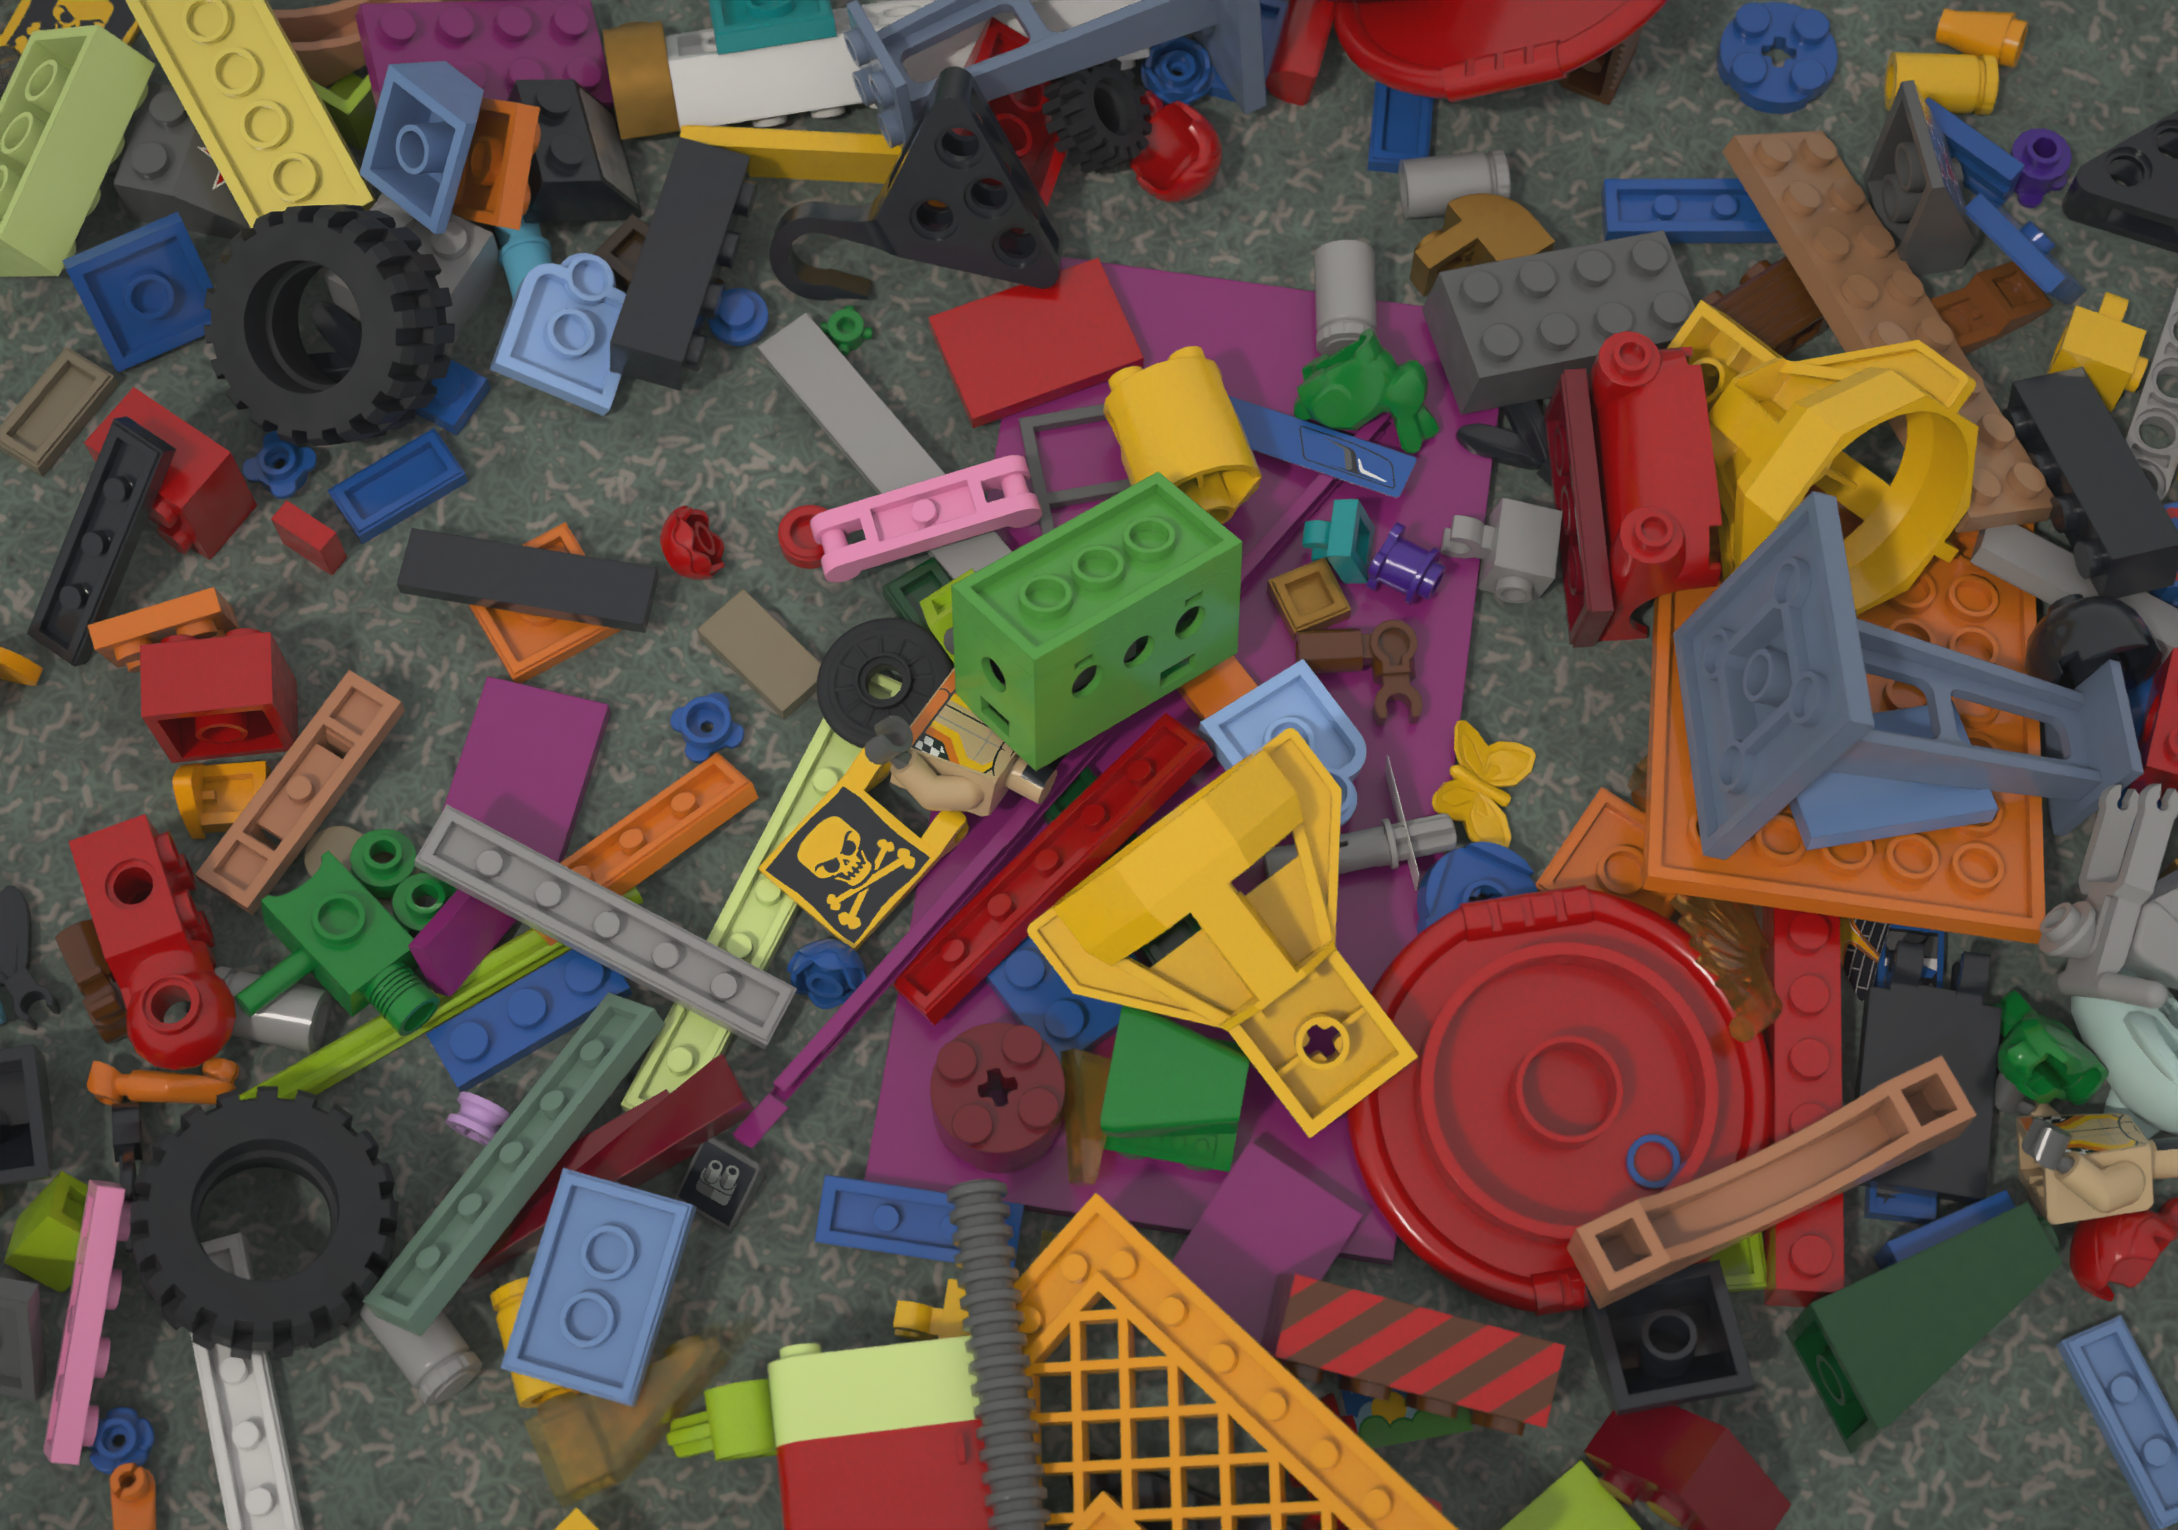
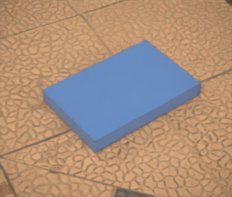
M1952 701L1958 736L1963 742L1971 745L1955 704ZM1928 705L1872 713L1874 727L1872 729L1933 738ZM1825 771L1789 803L1806 850L1991 822L1998 811L1990 789L1978 790Z
M563 1168L501 1369L636 1407L697 1207Z

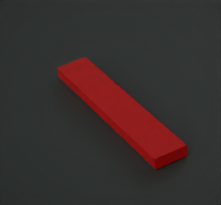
M1165 713L945 924L891 986L935 1026L1029 935L1027 930L1031 922L1054 906L1061 897L1094 872L1214 756L1207 743L1169 714Z

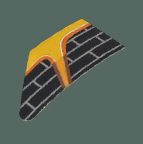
M1841 917V965L1859 1000L1864 1001L1865 992L1870 986L1873 987L1878 962L1891 924Z

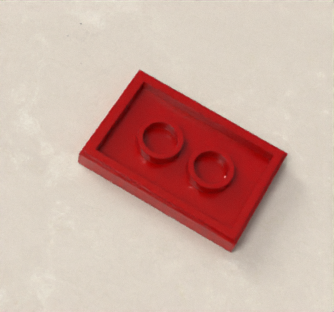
M1099 258L1061 270L1057 282L1049 288L1039 289L1021 284L928 317L929 328L972 428L1108 381L1113 374L1121 369L1131 366L1144 368L1143 354Z

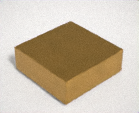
M1325 557L1271 578L1267 582V591L1292 641H1295L1296 631L1323 630L1350 619L1351 608Z

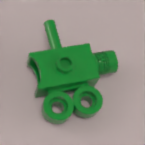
M377 829L361 836L351 850L350 871L328 850L321 856L322 863L317 872L300 887L284 895L270 896L268 894L261 899L264 924L292 954L236 994L234 998L246 1015L252 1017L311 973L352 1017L371 1004L400 1036H406L415 1032L433 1016L439 1007L440 999L415 974L414 970L419 965L408 945L456 892L455 887L429 873L417 874V867L414 866L416 858L414 845L405 835L395 830ZM381 852H388L394 856L387 863H378L372 859L373 856ZM422 896H431L437 900L434 905L426 908L414 903L416 899ZM393 897V915L376 898Z

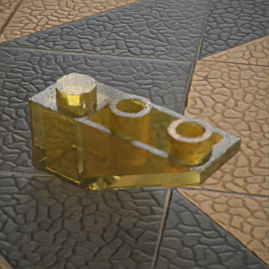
M694 1335L679 1340L663 1351L665 1358L648 1366L636 1407L588 1393L576 1397L575 1392H566L541 1403L536 1408L539 1415L524 1421L553 1495L563 1508L629 1478L668 1432L671 1422L684 1413L727 1362L716 1336L703 1341L701 1335Z

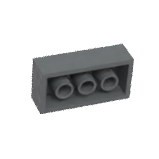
M1662 230L1439 272L1422 312L1462 415L1552 397L1559 377L1566 369L1586 368L1588 378L1601 346L1606 339L1615 333L1624 331L1638 332L1648 337L1657 346L1658 350L1667 349L1694 311L1695 306L1666 234Z

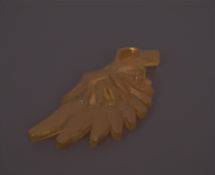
M1676 894L1670 900V904L1682 915L1678 923L1692 936L1689 939V945L1702 954L1695 962L1720 977L1714 984L1723 990L1731 1008L1737 1014L1729 1024L1731 1035L1740 1042L1750 1041L1757 1033L1766 1030L1776 1022L1783 1008V1003L1764 969V956L1770 943L1759 927L1752 904Z

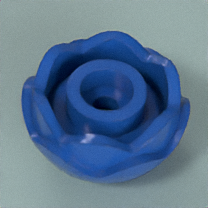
M1183 36L1152 46L1149 51L1150 57L1145 58L1141 63L1143 85L1146 90H1151L1163 101L1164 105L1177 100L1188 105L1195 103L1207 94L1211 87L1208 84L1212 85L1210 80L1214 81L1215 68L1210 62L1207 50L1197 41ZM1179 71L1182 73V76H1175L1172 73Z
M820 939L804 945L795 952L787 966V972L791 973L790 984L797 988L795 993L807 995L812 1003L821 1009H831L838 1005H843L868 977L866 966L856 950L834 939Z

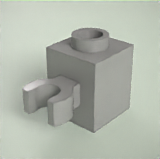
M1502 498L1486 519L1485 524L1473 517L1454 515L1451 528L1443 530L1441 553L1454 558H1479L1478 590L1495 593L1497 598L1509 603L1537 601L1555 579L1563 511Z

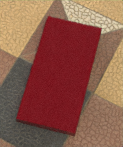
M1586 368L1566 369L1559 377L1544 419L1548 455L1550 456L1554 509L1563 511L1559 554L1569 644L1573 645V648L1593 647L1614 611L1587 371Z

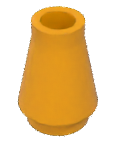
M1945 8L1938 24L1935 43L1947 45L1965 55H1975L1978 58L1980 55H1994L1997 59L1998 70L2001 68V65L2015 68L2025 43L2029 23L2016 19V12L1956 11Z

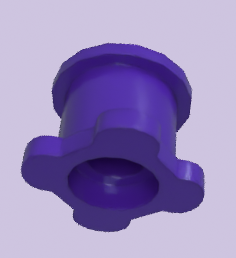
M2038 128L2021 133L2014 141L2010 153L2011 156L2025 165L2014 192L2017 194V200L2021 206L2036 208L2041 204L2046 194L2052 190L2060 191L2066 185L2068 179L2066 172L2072 159L2071 150L2065 139L2054 131Z
M1397 522L1392 527L1386 541L1368 569L1369 579L1366 587L1376 591L1380 584L1383 583L1406 596L1405 602L1412 606L1420 596L1427 600L1432 598L1444 577L1446 567L1438 563L1441 556L1440 549L1434 547L1429 551L1404 538L1406 526Z

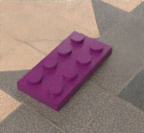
M591 0L366 3L359 5L355 15L376 110L389 64L436 61L448 62L484 90L482 98L507 101L516 80L574 79L607 108L612 110L614 106L610 78Z

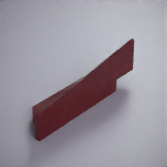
M722 1053L712 1059L672 1093L665 1089L573 1142L469 1276L478 1279L540 1244L563 1168L637 1188L696 1154L699 1145L746 1119L754 1110V1107L724 1054Z

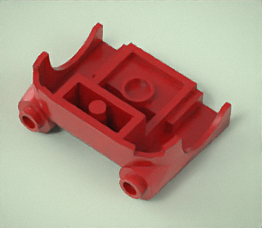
M1630 331L1615 333L1604 341L1587 378L1614 611L1598 641L1646 639L1648 635L1647 626L1637 623L1630 617L1636 608L1664 594L1688 589L1717 587L1721 574L1720 562L1709 563V527L1721 526L1722 519L1701 365H1688L1689 360L1693 356L1692 347L1658 350L1657 346L1648 337L1638 332Z

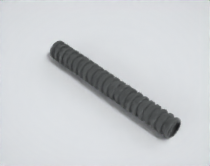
M996 1179L970 1180L954 1185L946 1192L947 1202L955 1205V1209L949 1213L950 1224L957 1226L958 1231L951 1235L953 1245L960 1247V1252L954 1256L955 1266L963 1268V1274L957 1277L958 1288L964 1289L966 1295L960 1298V1307L962 1310L968 1311L969 1316L962 1320L963 1330L971 1333V1339L965 1342L967 1353L974 1355V1361L968 1363V1371L970 1375L976 1376L977 1382L970 1387L971 1395L979 1398L980 1403L973 1408L974 1418L982 1420V1427L976 1430L977 1440L985 1443V1449L979 1451L980 1462L986 1463L988 1471L982 1474L983 1485L990 1486L991 1493L984 1497L985 1506L993 1508L994 1516L987 1519L988 1529L1045 1530L1044 1524L1051 1521L1050 1511L1042 1509L1041 1501L1048 1498L1047 1488L1039 1487L1038 1480L1045 1476L1043 1465L1036 1464V1457L1042 1454L1040 1443L1033 1441V1435L1039 1432L1038 1421L1031 1420L1030 1413L1036 1410L1035 1399L1028 1398L1027 1391L1033 1388L1032 1377L1025 1376L1024 1369L1030 1367L1029 1355L1022 1354L1021 1350L1028 1342L1027 1334L1019 1332L1018 1327L1025 1323L1024 1313L1016 1310V1304L1022 1301L1021 1291L1013 1288V1283L1019 1280L1018 1269L1010 1265V1262L1016 1259V1251L1014 1247L1008 1246L1007 1242L1013 1238L1012 1226L1005 1224V1219L1011 1216L1010 1206L1002 1203V1198L1008 1195L1007 1184Z

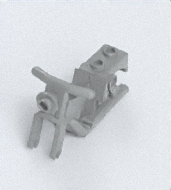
M2114 784L2105 788L2099 797V811L2078 879L2081 894L2087 896L2086 901L2076 902L2072 905L2069 902L2061 903L2045 916L2040 925L2042 935L2039 941V949L2049 957L2069 958L2065 971L2054 975L2049 982V989L2054 997L2066 999L2077 996L2107 999L2155 1009L2162 1007L2167 1002L2168 991L2166 988L2178 989V870L2157 880L2173 822L2178 816V792L2175 788L2167 789L2159 809L2157 801L2161 794V784L2146 786L2140 795L2135 789H2128L2122 799V807L2119 809L2117 803L2121 798L2122 784ZM2122 967H2125L2144 979L2119 975L2117 973Z

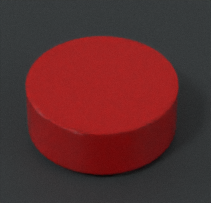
M802 505L789 511L781 520L778 528L780 549L786 560L794 566L803 569L822 567L821 558L825 555L824 549L821 544H817L814 541L810 520L827 509L817 505Z

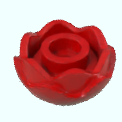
M681 506L670 513L660 533V545L667 562L678 575L692 580H709L720 569L725 567L724 562L721 560L724 553V542L717 534L710 531L708 514L702 510L692 509V506Z

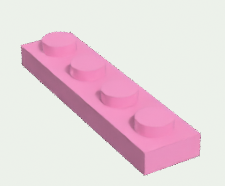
M89 1179L43 1452L51 1463L79 1465L82 1446L92 1447L96 1437L99 1407L98 1405H89L93 1378H104L109 1362L110 1337L101 1336L105 1309L115 1310L120 1297L122 1269L112 1268L116 1242H127L131 1231L130 1206L133 1201L124 1200L125 1188L115 1182Z

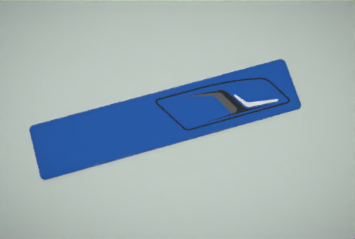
M1229 396L1241 421L1250 447L1254 451L1395 498L1401 495L1416 464V458Z

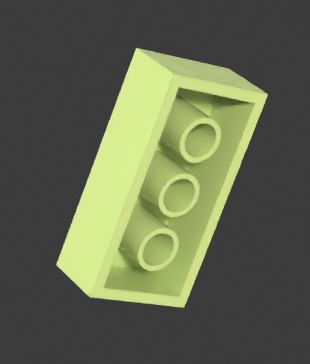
M100 25L32 31L0 100V277L60 275L61 271L65 268L62 260L75 255L77 248L75 240L85 218L92 213L100 200L101 191L99 187L108 167L118 158L124 147L125 138L123 135L133 113L143 104L147 97V82L155 64Z

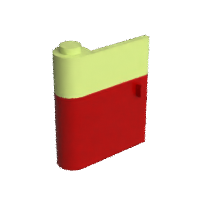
M971 1335L822 1353L821 1344L817 1343L796 1344L780 1349V1359L770 1362L767 1365L784 1530H989L987 1519L994 1516L993 1508L985 1506L984 1497L990 1494L991 1490L990 1486L983 1485L982 1474L988 1471L986 1463H981L979 1459V1451L985 1449V1443L978 1441L976 1430L982 1427V1420L974 1418L973 1408L980 1403L979 1398L971 1395L970 1387L977 1382L976 1376L970 1375L968 1371V1363L974 1361V1355L967 1353L965 1342L971 1339Z

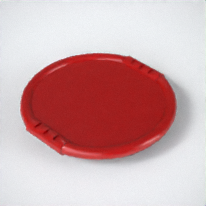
M1669 0L1338 1L1333 20L1340 45L1350 60L1363 73L1397 91L1415 96L1448 99L1452 103L1564 79L1567 77V73L1597 59L1628 39L1652 19Z
M1577 885L1460 903L1457 909L1442 916L1412 939L1383 971L1370 992L1418 1057L1346 1111L1348 1133L1359 1171L1378 1210L1397 1236L1413 1253L1446 1279L1488 1301L1517 1310L1533 1312L1535 1316L1583 1309L1585 1282L1567 1250V1246L1576 1228L1635 1200L1689 1183L1771 1146L1772 1066L1764 1036L1751 1006L1738 984L1722 963L1700 941L1657 911L1630 899L1603 891L1588 889L1585 885ZM1646 1135H1660L1669 1139L1676 1146L1680 1155L1681 1164L1675 1175L1666 1186L1659 1189H1647L1637 1185L1628 1175L1625 1166L1626 1153L1631 1144ZM1657 1143L1642 1144L1634 1155V1167L1637 1173L1648 1181H1660L1667 1177L1672 1166L1669 1152ZM1715 1254L1694 1264L1708 1262Z

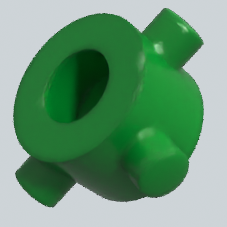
M850 305L836 311L831 315L828 323L821 322L820 329L825 335H829L830 341L843 356H848L849 351L859 348L863 344L864 339L871 340L873 337V328L864 327L863 318L856 312V308Z

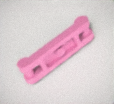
M1021 455L1004 456L815 515L810 520V527L814 541L817 544H821L824 549L825 555L821 558V565L825 579L833 583L848 581L859 575L862 570L1003 527L1021 528L1037 522L1042 517V510L1036 494L1029 492L1027 486L1031 475L1026 459ZM993 489L1003 490L1005 498L987 503L984 492ZM863 529L866 540L848 545L847 537L849 534Z

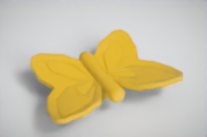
M1459 720L1454 728V751L1459 765H1452L1449 769L1453 780L1443 782L1434 793L1432 798L1433 809L1438 814H1448L1453 821L1462 822L1467 837L1473 843L1491 842L1509 848L1512 837L1507 816L1498 805L1501 807L1508 806L1511 796L1499 788L1515 787L1532 771L1536 754L1532 748L1517 742L1498 741L1488 746L1473 726L1466 720Z

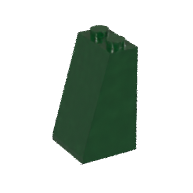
M2028 1202L1811 1303L1785 1331L1850 1454L1864 1448L1891 1425L2062 1264L2057 1254L2060 1251V1245L2055 1231L2044 1217H2036Z

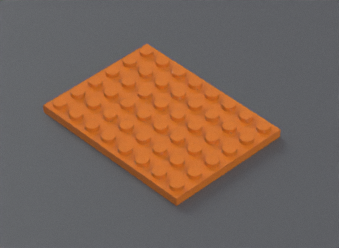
M1814 484L1810 487L1802 502L1812 491L1823 494L1827 493ZM1837 501L1844 540L1864 520ZM2034 523L2019 525L2034 533ZM1710 526L1709 563L1720 562L1721 574L1717 587L1682 590L1654 598L1642 889L2039 944L2042 935L2040 925L2046 916L2042 797L1991 791L1998 807V811L1991 822L1806 850L1788 804L1727 860L1703 856L1673 633L1724 582L1718 526ZM1953 529L1946 540L1959 549V552L1950 563L1934 555L1908 591L1856 616L1857 619L2028 675L2025 667L2026 647L2028 638L2037 625L2036 597L1970 562L1979 530L1956 533ZM1866 673L1872 713L1927 705L1926 697L1918 687ZM1951 696V701L1955 704L1971 745L2041 756L2040 721Z

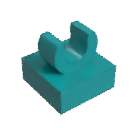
M1359 499L1334 500L1331 522L1323 520L1305 522L1302 546L1304 548H1312L1311 560L1313 562L1325 557L1327 563L1333 566L1344 584L1367 583L1375 526Z

